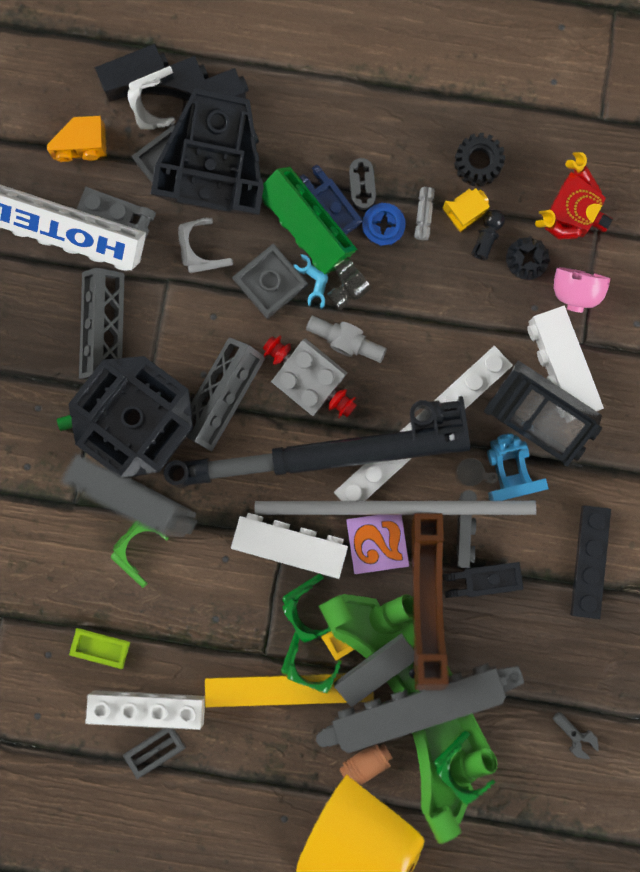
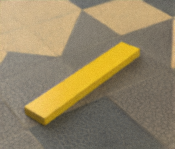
M346 673L336 674V678H334V682L337 681L339 678H341V677H342L343 675H345ZM307 674L301 676L311 682H320L326 680L332 674ZM287 675L205 678V707L347 702L334 687V682L329 692L323 693L287 679ZM374 692L359 702L374 700Z

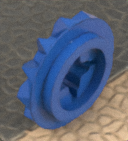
M376 204L369 208L363 217V232L370 242H374L380 247L392 245L401 239L404 233V215L392 204ZM384 215H386L387 224L391 225V228H386L384 235H382L380 226H376V223H381Z

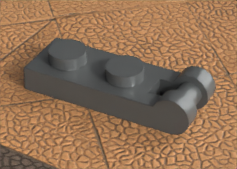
M85 187L77 210L146 232L145 238H147L149 229H147L149 223L154 220L156 212L149 208L137 206L89 187ZM134 216L140 217L138 224H132Z

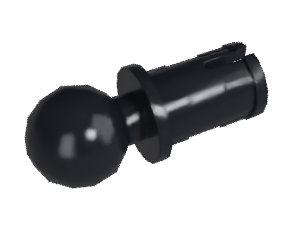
M498 210L487 212L483 220L485 228L481 227L478 230V240L471 255L479 260L483 259V261H486L488 259L494 241L499 238V234L495 231L501 229L505 223L503 213Z

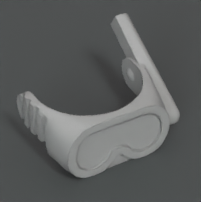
M201 218L200 220L179 225L178 236L181 245L182 263L188 267L190 273L233 265V259L231 258L204 260L198 257L189 245L188 238L192 227L212 224V218Z

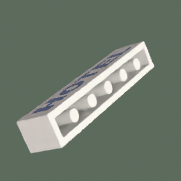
M0 185V228L10 230L19 237L28 236L37 239L43 245L62 247L68 253H80L89 256V259L95 262L113 264L119 270H133L140 263L146 232Z

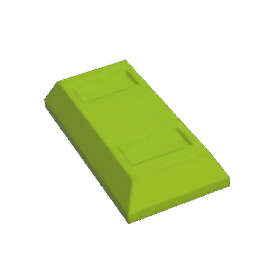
M76 628L69 656L123 669L130 642Z

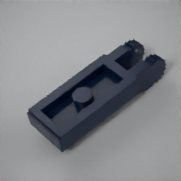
M316 164L312 167L314 176L322 184L316 189L304 174L299 177L345 235L362 224L363 221L333 180L326 176L320 166Z

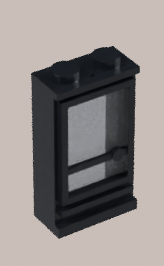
M519 360L514 365L507 379L502 382L495 396L489 400L484 410V413L494 416L564 462V465L567 467L573 459L578 461L586 450L584 446L589 439L594 441L602 430V426H600L602 415Z

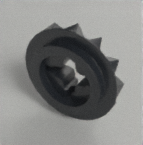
M531 236L519 238L511 244L507 251V266L512 274L520 279H536L548 267L550 262L549 249L542 244V240L533 239ZM534 250L532 259L535 262L529 261L522 266L524 260L522 253L528 254Z

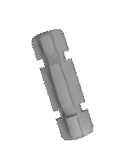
M422 187L420 189V201L418 203L416 225L418 226L415 228L414 235L415 239L428 240L430 235V227L428 226L431 224L432 201L435 190L431 187Z

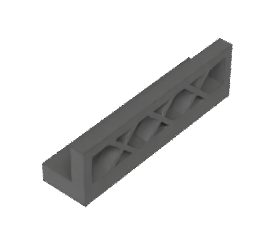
M93 268L82 272L79 379L88 380L101 361L107 356L109 359L122 358L124 273L101 268ZM105 277L115 279V291L112 293L105 287ZM108 303L115 310L114 317L111 320L104 313L105 305ZM107 330L114 336V343L110 347L104 341V333Z
M230 337L228 338L191 403L192 420H196V424L186 438L211 452L213 451L266 357H263L261 353L250 345ZM234 347L239 348L235 356L229 360ZM223 372L224 375L221 381L216 383L218 375ZM210 396V400L207 403V405L202 407V403L205 400V398Z

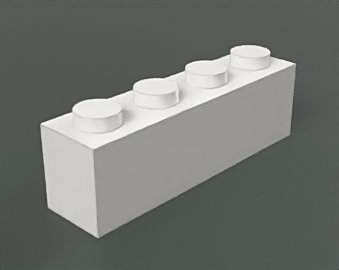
M565 306L533 316L529 321L530 325L527 327L531 340L536 341L539 351H537V356L540 364L546 366L549 374L547 379L595 411L604 409ZM557 406L560 416L562 418L565 417L566 422L577 419Z
M247 513L246 518L239 517L231 549L339 579L348 546L342 545L344 539L328 535L327 539L324 540L316 537V531L302 527L300 533L289 530L290 524L274 520L273 525L262 522V516Z

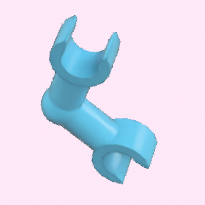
M301 254V258L307 262V266L300 268L293 264L294 268L300 274L306 273L316 280L314 291L308 296L307 302L310 307L313 298H320V308L322 310L325 306L323 295L328 275L323 274V272L312 265L308 256Z

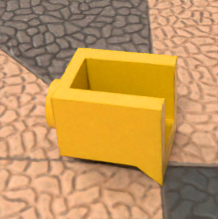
M475 188L473 191L468 189L454 199V202L445 201L442 209L459 232H462L486 215L490 206L488 205L489 200L482 190L478 191Z

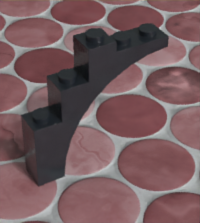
M155 44L99 65L95 67L104 92L109 102L128 97L130 82L166 68L169 64L164 52L158 53ZM193 56L170 65L173 73L161 78L159 84L142 89L141 95L171 96L188 101L194 89L199 88L246 99L245 92H248L249 89L244 76L239 77L235 68L209 78L204 64L198 65L196 57ZM255 132V136H254V137H255V143L257 144V143H259V140H258L257 134H256V132Z

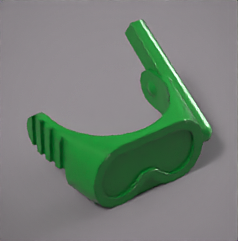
M320 573L282 597L284 614L304 643L331 631L329 626L323 630H314L302 623L297 612V604L300 597L304 593L309 592L313 588L312 586L324 579Z
M295 631L281 672L287 675V679L328 693L334 678H336V674L339 672L338 669H340L342 660H338L333 674L326 680L311 682L304 679L298 673L295 666V656L298 652L300 639Z
M464 730L434 761V764L438 768L437 773L440 778L452 788L463 803L468 805L477 799L480 794L482 795L484 791L486 792L488 788L490 789L491 785L496 781L492 779L484 787L476 790L465 789L454 781L450 772L451 758L460 750L463 742L471 735L468 731Z

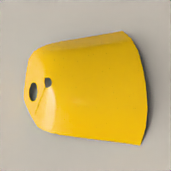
M346 775L317 820L302 851L296 872H409L411 867L410 872H412L420 857L424 839L409 823L370 794L350 776Z

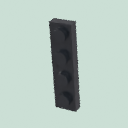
M581 506L571 616L592 619L601 618L611 509Z

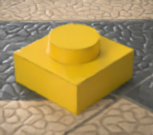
M331 631L321 636L336 661L354 650L349 645L336 639Z

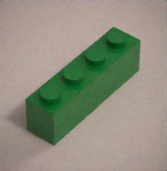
M291 167L276 169L264 182L263 203L273 210L279 218L280 224L290 231L296 239V244L306 251L311 257L313 265L323 274L337 270L357 250Z

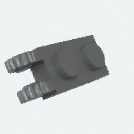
M465 490L459 496V500L476 501L477 495L473 490ZM458 515L457 568H470V563L475 561V546H471V535L476 533V518H472V515Z

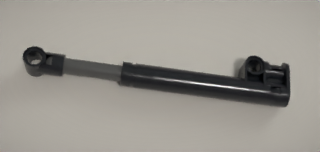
M458 396L457 401L440 403L439 400L431 402L420 400L415 402L410 409V431L287 446V448H272V453L216 461H210L209 458L189 461L173 460L165 466L164 478L173 486L184 488L188 485L211 483L212 479L270 471H274L275 475H284L289 472L292 474L470 451L463 396ZM425 409L430 413V418L426 421H419L415 417L416 411ZM177 468H184L183 478L179 481H174V471Z

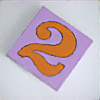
M373 515L346 519L354 574L409 567L402 515Z

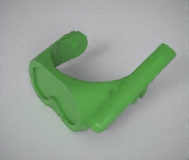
M135 521L128 532L114 545L111 559L144 588L148 583L138 574L139 571L127 560L126 548L131 538L136 534L144 531H155ZM160 535L166 541L169 539L168 536Z

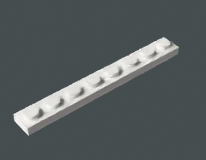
M493 346L434 401L439 400L440 403L457 401L458 396H463L466 409L513 365ZM424 409L416 418L419 421H426L430 418V413ZM409 423L400 432L410 431L411 423ZM411 458L364 464L334 491V494L341 501H366Z

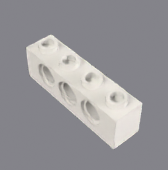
M94 690L88 694L86 724L201 729L204 725L205 696Z

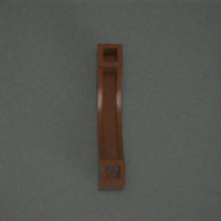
M415 513L411 523L415 690H444L448 686V663L445 648L442 599L443 514Z

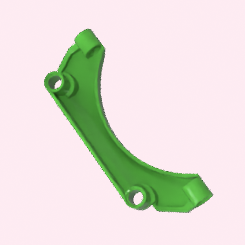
M348 594L338 595L319 605L333 636L358 651L366 659L401 633L414 648L413 597L409 594L402 595L381 606L375 598ZM414 662L387 681L394 693L406 689L408 694L419 691L415 690V678L412 679L409 676ZM448 667V675H451L452 673ZM473 714L412 733L420 766L421 809L438 843L448 842L461 833L459 824L462 821L467 805L440 778L434 761L466 730L471 735L463 742L460 750L453 755L450 761V772L454 781L465 789L474 790L471 783L477 778L495 773L497 770L496 756L490 749Z

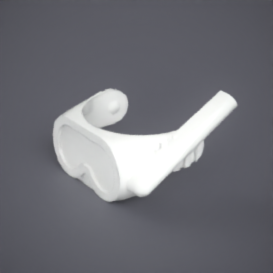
M170 66L129 83L128 101L135 114L136 122L142 130L168 127L176 123L174 117L158 118L151 115L144 108L141 101L142 89L157 85L161 82V78L172 74L173 71Z

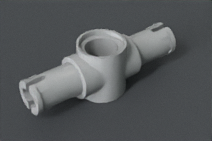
M312 315L306 327L307 331L326 339L327 343L331 344L330 348L348 357H352L353 354H360L381 363L387 351V348L365 339L366 336L362 335L363 331L360 328L347 322L335 323L333 325Z

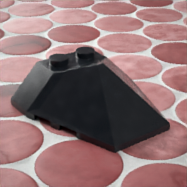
M195 88L154 166L150 194L174 203L226 213L260 215L264 186L261 179L259 155L254 137L255 130L250 99Z

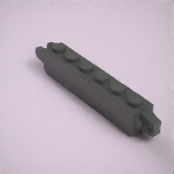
M488 663L472 668L473 673L462 676L461 672L448 675V686L444 690H419L408 694L406 689L391 694L392 699L381 702V699L377 698L364 703L365 708L355 711L354 707H349L338 711V717L332 721L333 725L321 729L316 734L315 742L320 747L340 744L343 751L347 753L354 752L501 705L506 697V692L524 684L523 676L519 666L497 669L496 666L490 667Z

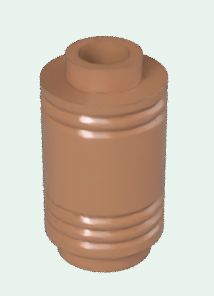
M384 743L380 746L375 744L366 747L347 761H344V766L339 769L343 777L348 775L359 785H363L366 781L371 780L385 771V769H388V767H391L389 760L393 759Z

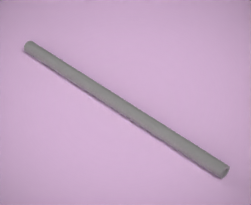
M255 501V515H414L415 513L443 515H536V501Z

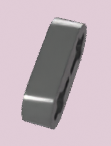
M364 158L356 159L351 163L349 170L351 201L355 209L365 212L375 204L374 169L369 160ZM360 166L363 167L364 171H368L365 173L363 182H360L359 174L354 173L357 172ZM360 188H365L366 197H371L367 199L365 204H362L361 199H356L360 197Z

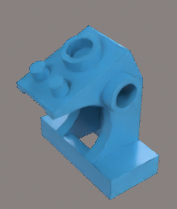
M503 434L498 436L497 440L490 441L491 449L487 450V456L490 465H495L501 488L500 490L488 493L490 501H502L549 489L546 478L537 481L531 480L525 463V458L529 457V449L525 441H522L517 435ZM515 458L519 474L506 477L503 461Z

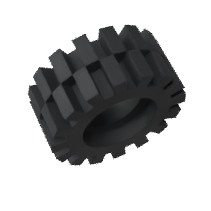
M474 133L470 135L469 139L465 138L462 141L455 155L454 167L458 169V177L463 176V182L471 181V186L479 183V187H481L486 182L488 184L492 183L494 178L496 179L499 176L504 165L505 155H503V146L499 147L500 141L498 139L494 142L492 141L493 136L490 134L486 138L484 133H479L478 137ZM475 151H482L488 155L489 165L486 168L477 169L471 165L469 156Z

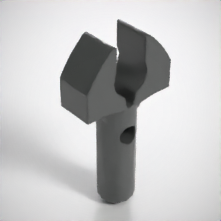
M557 712L553 716L556 724L571 738L572 746L569 750L576 757L590 759L582 751L581 740L589 742L598 751L597 737L590 730L586 733L579 732L561 712Z

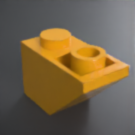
M101 116L73 117L47 144V151L51 157L59 162L72 161V158L94 161L98 160L99 157H106V131Z

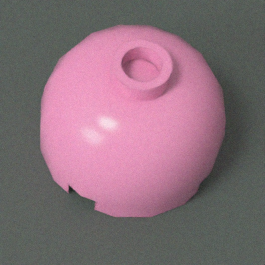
M557 268L554 278L555 295L559 301L568 304L567 310L583 313L584 308H593L603 301L611 278L585 273V271Z

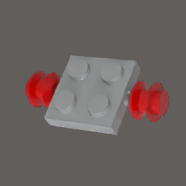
M281 335L277 338L272 336L263 346V349L266 351L263 357L271 355L274 358L273 365L281 364L282 362L284 365L271 382L312 416L319 411L328 399L331 400L329 402V411L337 409L339 411V419L343 415L348 418L357 407V404L354 403L357 397L349 399L346 396L347 389L339 390L337 393L335 391L347 375V372L306 338L290 354L291 343L283 345L281 343Z

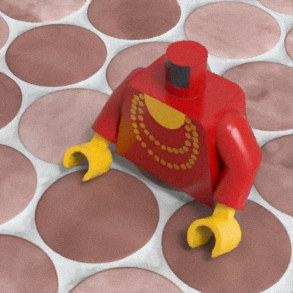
M573 152L576 161H566V167L575 169L574 173L570 172L550 209L539 211V214L543 216V220L535 222L536 227H545L550 234L559 240L584 237L591 226L605 233L613 220L610 216L600 212L606 198L602 195L600 187L586 166V155L581 152Z

